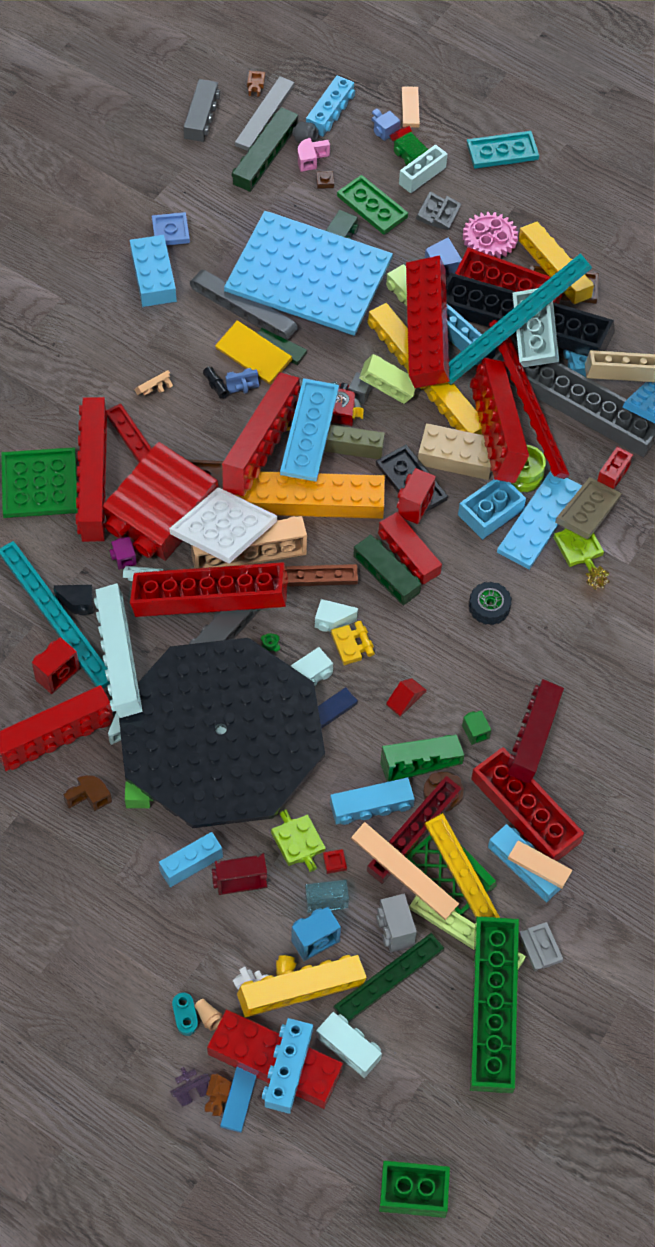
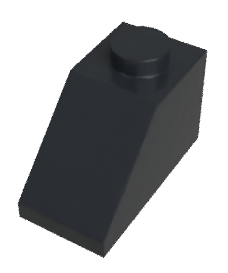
M54 585L56 599L73 614L82 616L93 614L94 594L92 585Z

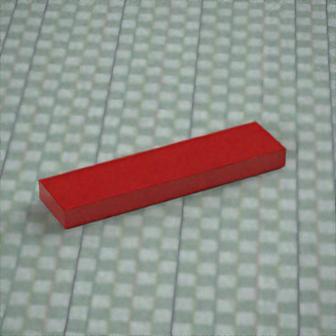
M120 403L106 410L107 418L137 462L140 463L152 448Z

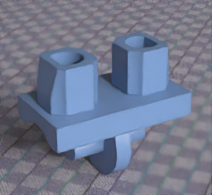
M248 368L237 374L229 372L225 376L229 393L243 391L246 394L248 389L259 387L257 369L252 370Z

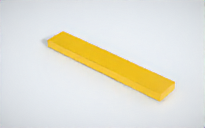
M442 813L424 823L475 918L477 916L500 918L444 814Z

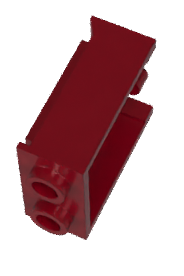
M264 853L259 857L250 856L220 861V863H217L216 860L215 868L211 869L213 888H218L219 895L267 888V868Z

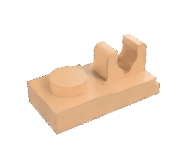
M169 370L134 389L136 394L143 393L145 396L153 391L152 387L154 386L162 393L164 391L162 384H166L168 388H171L173 384L169 379Z

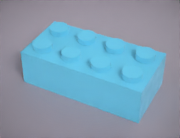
M164 235L130 240L131 256L142 307L177 302L176 287Z

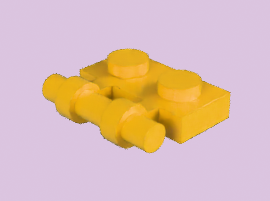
M362 621L355 622L356 630L351 631L349 625L331 630L332 638L343 665L362 660L361 653L366 652L368 657L375 654L373 643L368 639V631L363 626ZM360 637L362 644L357 645L355 639Z

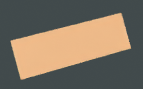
M402 87L403 127H419L418 87Z
M519 840L508 856V860L561 889L572 873V869Z

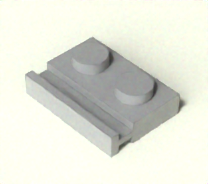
M547 922L528 928L525 931H519L520 940L534 972L563 961V957Z

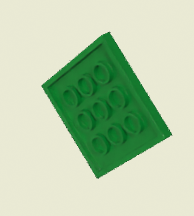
M75 447L1 452L3 518L78 513L76 508V497L78 495Z

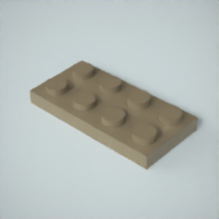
M589 477L557 516L555 523L589 539L620 500L622 493Z

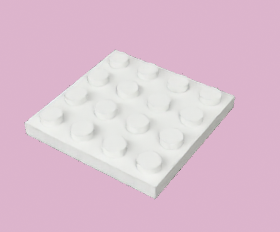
M218 487L169 529L171 535L230 564L277 522V515Z

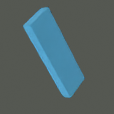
M236 1067L220 1127L241 1133L256 1075L239 1067Z

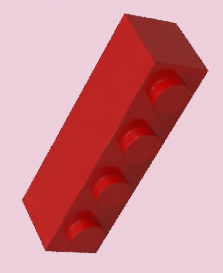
M398 512L379 522L378 534L380 538L389 544L391 551L400 557L401 563L410 569L412 575L416 576L422 585L441 574L442 564Z

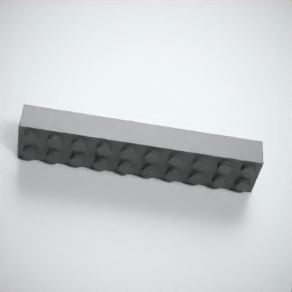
M511 336V341L519 357L517 339ZM500 352L493 358L494 360L504 362V357ZM559 362L523 367L537 399L643 458L655 443V423L623 408L627 399ZM505 366L509 383L516 386L510 378L509 369Z

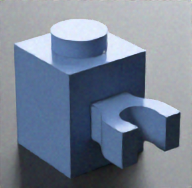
M378 109L372 111L374 115L372 117L374 132L384 141L390 138L389 135L400 129V120L391 111L383 115Z

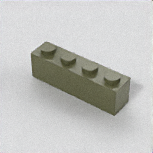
M330 425L324 452L380 459L382 458L385 433Z

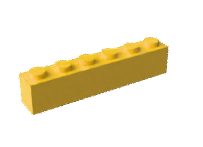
M538 221L520 228L518 241L550 277L573 260ZM584 274L566 289L564 293L573 304H577L592 298L594 284Z
M345 955L333 962L326 960L314 967L307 965L299 971L293 972L288 970L280 976L273 977L269 975L262 978L261 981L244 982L237 992V997L244 1016L249 1017L359 987L365 982L367 977L359 956L351 957L350 955Z

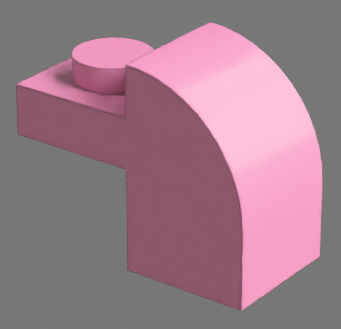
M307 138L299 144L298 166L300 172L317 169V158L330 156L329 140L312 142L311 138Z

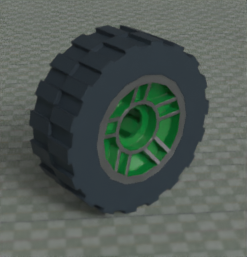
M483 582L478 584L470 594L469 612L479 623L481 622L485 625L499 624L509 615L512 600L510 593L506 590V587L501 586L499 583Z

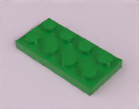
M360 175L337 192L338 198L383 235L408 218L406 210L363 175Z

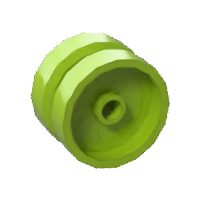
M527 445L529 457L515 483H511L519 492H530L537 489L544 478L546 458L538 448Z

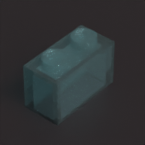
M346 880L305 884L307 913L329 907L330 910L348 908L349 895Z

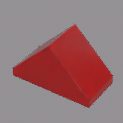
M413 678L400 681L386 705L401 717L427 690Z

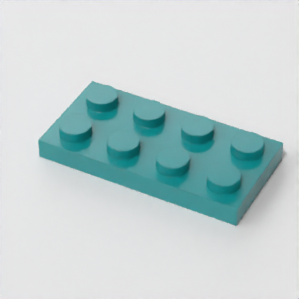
M531 131L467 139L466 144L474 169L539 160V153Z

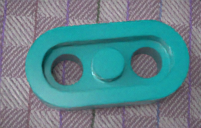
M179 993L172 1001L178 1031L182 1035L189 1036L198 1029L195 1006L191 995ZM181 1000H185L187 1002L185 1005L179 1004ZM185 1020H190L191 1024L184 1025L183 1022Z

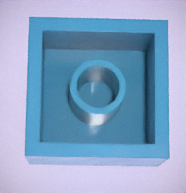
M329 907L319 908L306 919L300 918L294 922L291 941L303 961H306L340 942L341 926Z

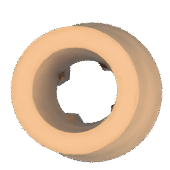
M200 999L196 1002L195 1009L204 1027L210 1031L216 1030L222 1019V1014L207 1003L205 999Z

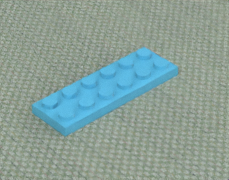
M303 378L280 475L317 482L339 385Z
M550 471L498 547L497 553L530 570L558 528L559 524L555 523L557 516L582 485L568 478L561 479L555 477Z

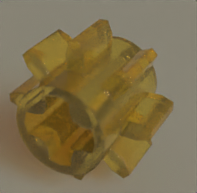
M602 566L598 568L591 567L590 572L586 573L589 578L586 583L589 586L592 585L594 590L597 587L604 589L606 583H610L607 578L609 572L604 570Z

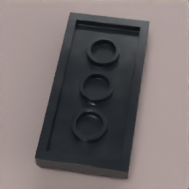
M407 445L376 460V466L398 493L401 488H405L407 476L409 473L412 474L415 468L429 473ZM436 481L433 498L425 512L447 501V494Z

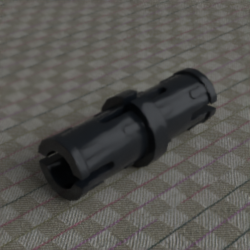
M206 367L203 370V374L208 379L209 386L216 391L220 399H225L228 397L229 391L224 386L223 379L216 374L213 367Z

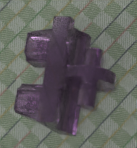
M184 1067L180 1068L182 1075L175 1078L177 1084L185 1081V1084L171 1090L172 1097H176L180 1105L184 1107L193 1102L188 1092L189 1090L196 1088L200 1098L205 1096L209 1085L208 1081L210 1080L208 1074H203L191 1080V1077L197 1075L195 1069L187 1072Z

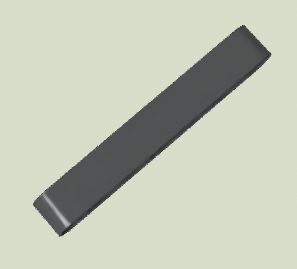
M200 270L190 281V286L193 290L260 329H266L286 340L298 329L297 324L292 319L271 307L225 292L224 286L226 282L206 270Z

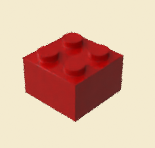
M417 468L414 469L412 474L409 473L405 482L406 486L400 489L397 497L399 501L396 508L399 509L398 513L403 519L419 524L433 498L436 476Z
M61 637L56 641H52L47 649L37 654L32 661L35 680L50 694H53L80 670L77 651Z

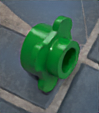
M272 633L262 635L261 641L263 645L261 647L267 651L278 652L280 650L278 645L280 637Z

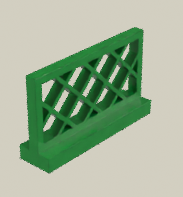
M429 835L406 858L425 875H427V868H439V878L430 879L438 882L440 888L441 882L453 883V893L447 894L454 900L455 897H464L462 893H455L456 881L454 877L453 879L441 878L442 868H448V866L442 864V855L439 850H428V843L433 840L431 835ZM461 845L486 893L492 891L497 886L496 880ZM416 854H425V864H416L412 858ZM428 854H440L439 864H427ZM467 903L461 910L456 907L454 911L462 916L470 907Z

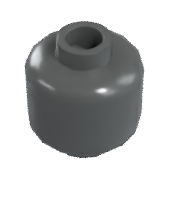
M301 121L293 128V136L298 143L307 138H311V141L314 142L318 138V128L311 122Z

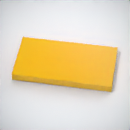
M238 320L215 345L217 350L245 369H257L258 377L269 385L274 382L279 372L281 373L293 360L292 356Z

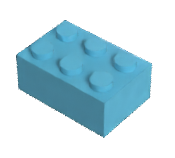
M493 479L459 503L458 516L483 540L522 512L526 498L510 482Z

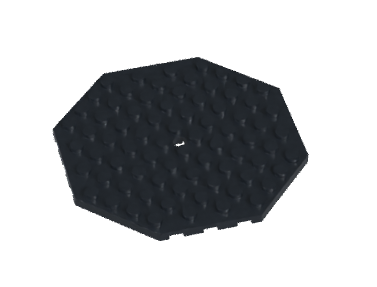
M248 637L170 646L138 682L143 712L119 718L125 780L131 785H135L153 801L156 800L174 816L181 818L192 829L273 819L278 814L280 808L293 796L300 784L312 773L314 767L325 757L314 682ZM221 726L227 731L224 734H218L215 730Z

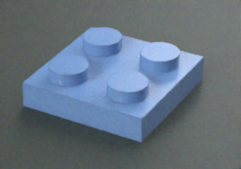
M186 212L152 215L154 236L164 235L166 245L190 243Z

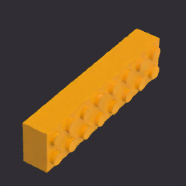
M260 472L258 478L254 479L251 490H248L244 497L236 494L235 496L270 513L281 516L383 519L385 475L319 473L317 482L283 476L280 475V472Z

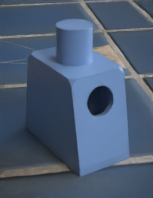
M449 237L425 250V258L440 255L445 266L446 275H450V273L455 274L462 259Z

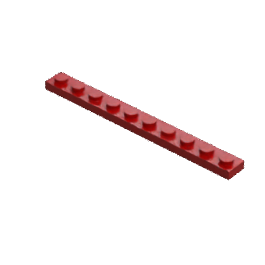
M494 320L491 323H489L490 327H492L498 321ZM509 336L497 348L504 357V364L510 371V378L516 385L517 395L522 399L523 409L531 420L530 425L537 434L536 439L544 450L543 454L550 464L552 475L565 479L570 476Z

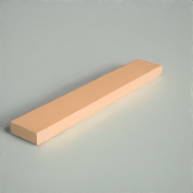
M366 822L351 837L356 844L444 920L458 906L459 903Z

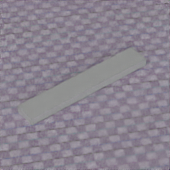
M283 77L278 78L235 141L236 147L248 151L249 147L254 145L257 136L262 134L265 125L270 123L274 113L278 111L293 89V81Z

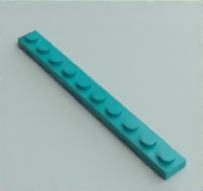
M580 253L453 358L449 362L450 382L448 383L450 385L453 384L591 270L592 266Z
M12 541L1 547L0 557L57 635L77 651L79 665L96 687L101 685L103 689L107 687L110 681L107 680L105 670L108 669L105 663L16 543Z

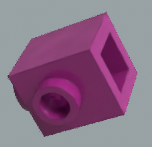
M130 537L118 538L111 542L112 549L109 552L112 561H116L118 570L124 569L125 566L137 565Z

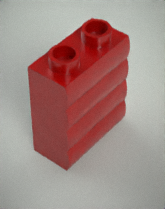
M158 442L104 503L103 509L107 519L104 526L117 538H122L126 534L135 541L133 543L135 549L146 558H151L155 554L166 561L183 541L171 535L169 528L218 488V480Z

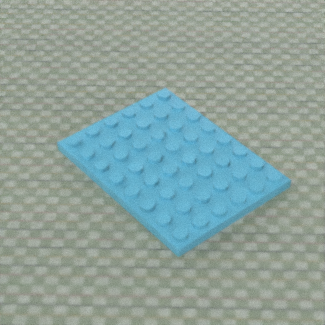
M264 211L226 282L224 291L355 336L392 260L393 253Z

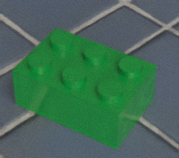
M383 1161L379 1212L446 1218L448 1212L450 1167Z

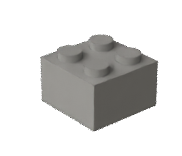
M405 893L381 899L380 907L377 908L378 915H376L379 928L382 927L384 931L382 939L385 947H389L390 953L413 947L417 931Z

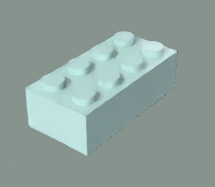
M537 289L514 292V308ZM552 301L516 331L519 362L523 367L559 362Z

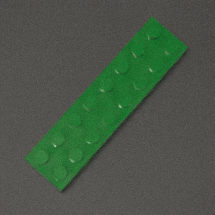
M476 917L470 1091L513 1094L515 1090L519 919Z

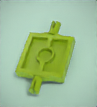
M566 528L563 531L554 533L553 538L569 567L585 563L589 572L596 569L592 560L603 556L604 551L594 532L589 539Z
M287 810L281 811L279 815L284 823L272 828L271 834L287 865L291 866L295 863L305 862L309 872L315 871L317 866L312 858L325 852L326 848L308 814L297 819H291Z

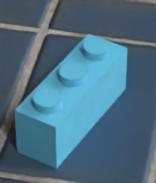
M211 832L159 861V869L169 887H172L211 865L216 860L218 861L223 858V850Z

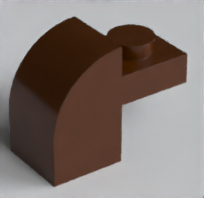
M90 775L78 777L79 786L71 787L63 794L68 808L87 799L95 812L112 802L111 793L104 782Z

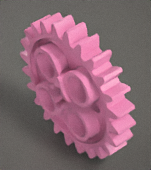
M487 212L485 216L483 213H480V217L474 215V220L469 218V223H465V228H463L464 245H468L469 248L485 254L497 256L499 259L501 254L506 257L507 252L512 253V249L516 248L518 241L517 227L513 226V221L508 222V217L503 219V214L496 216V212L493 215Z

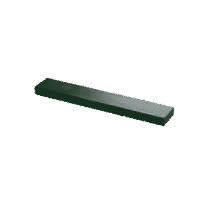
M430 933L335 1004L333 1009L338 1015L344 1016L349 1023L442 953L444 947Z

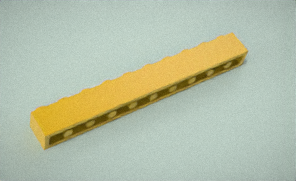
M385 303L369 311L368 325L376 331L379 339L385 342L389 351L395 354L398 362L404 365L409 374L408 328L390 306ZM446 382L420 387L421 390L427 393L429 400L436 404L439 412L445 415L451 427H454L456 430L482 435L478 412L454 383L450 385Z

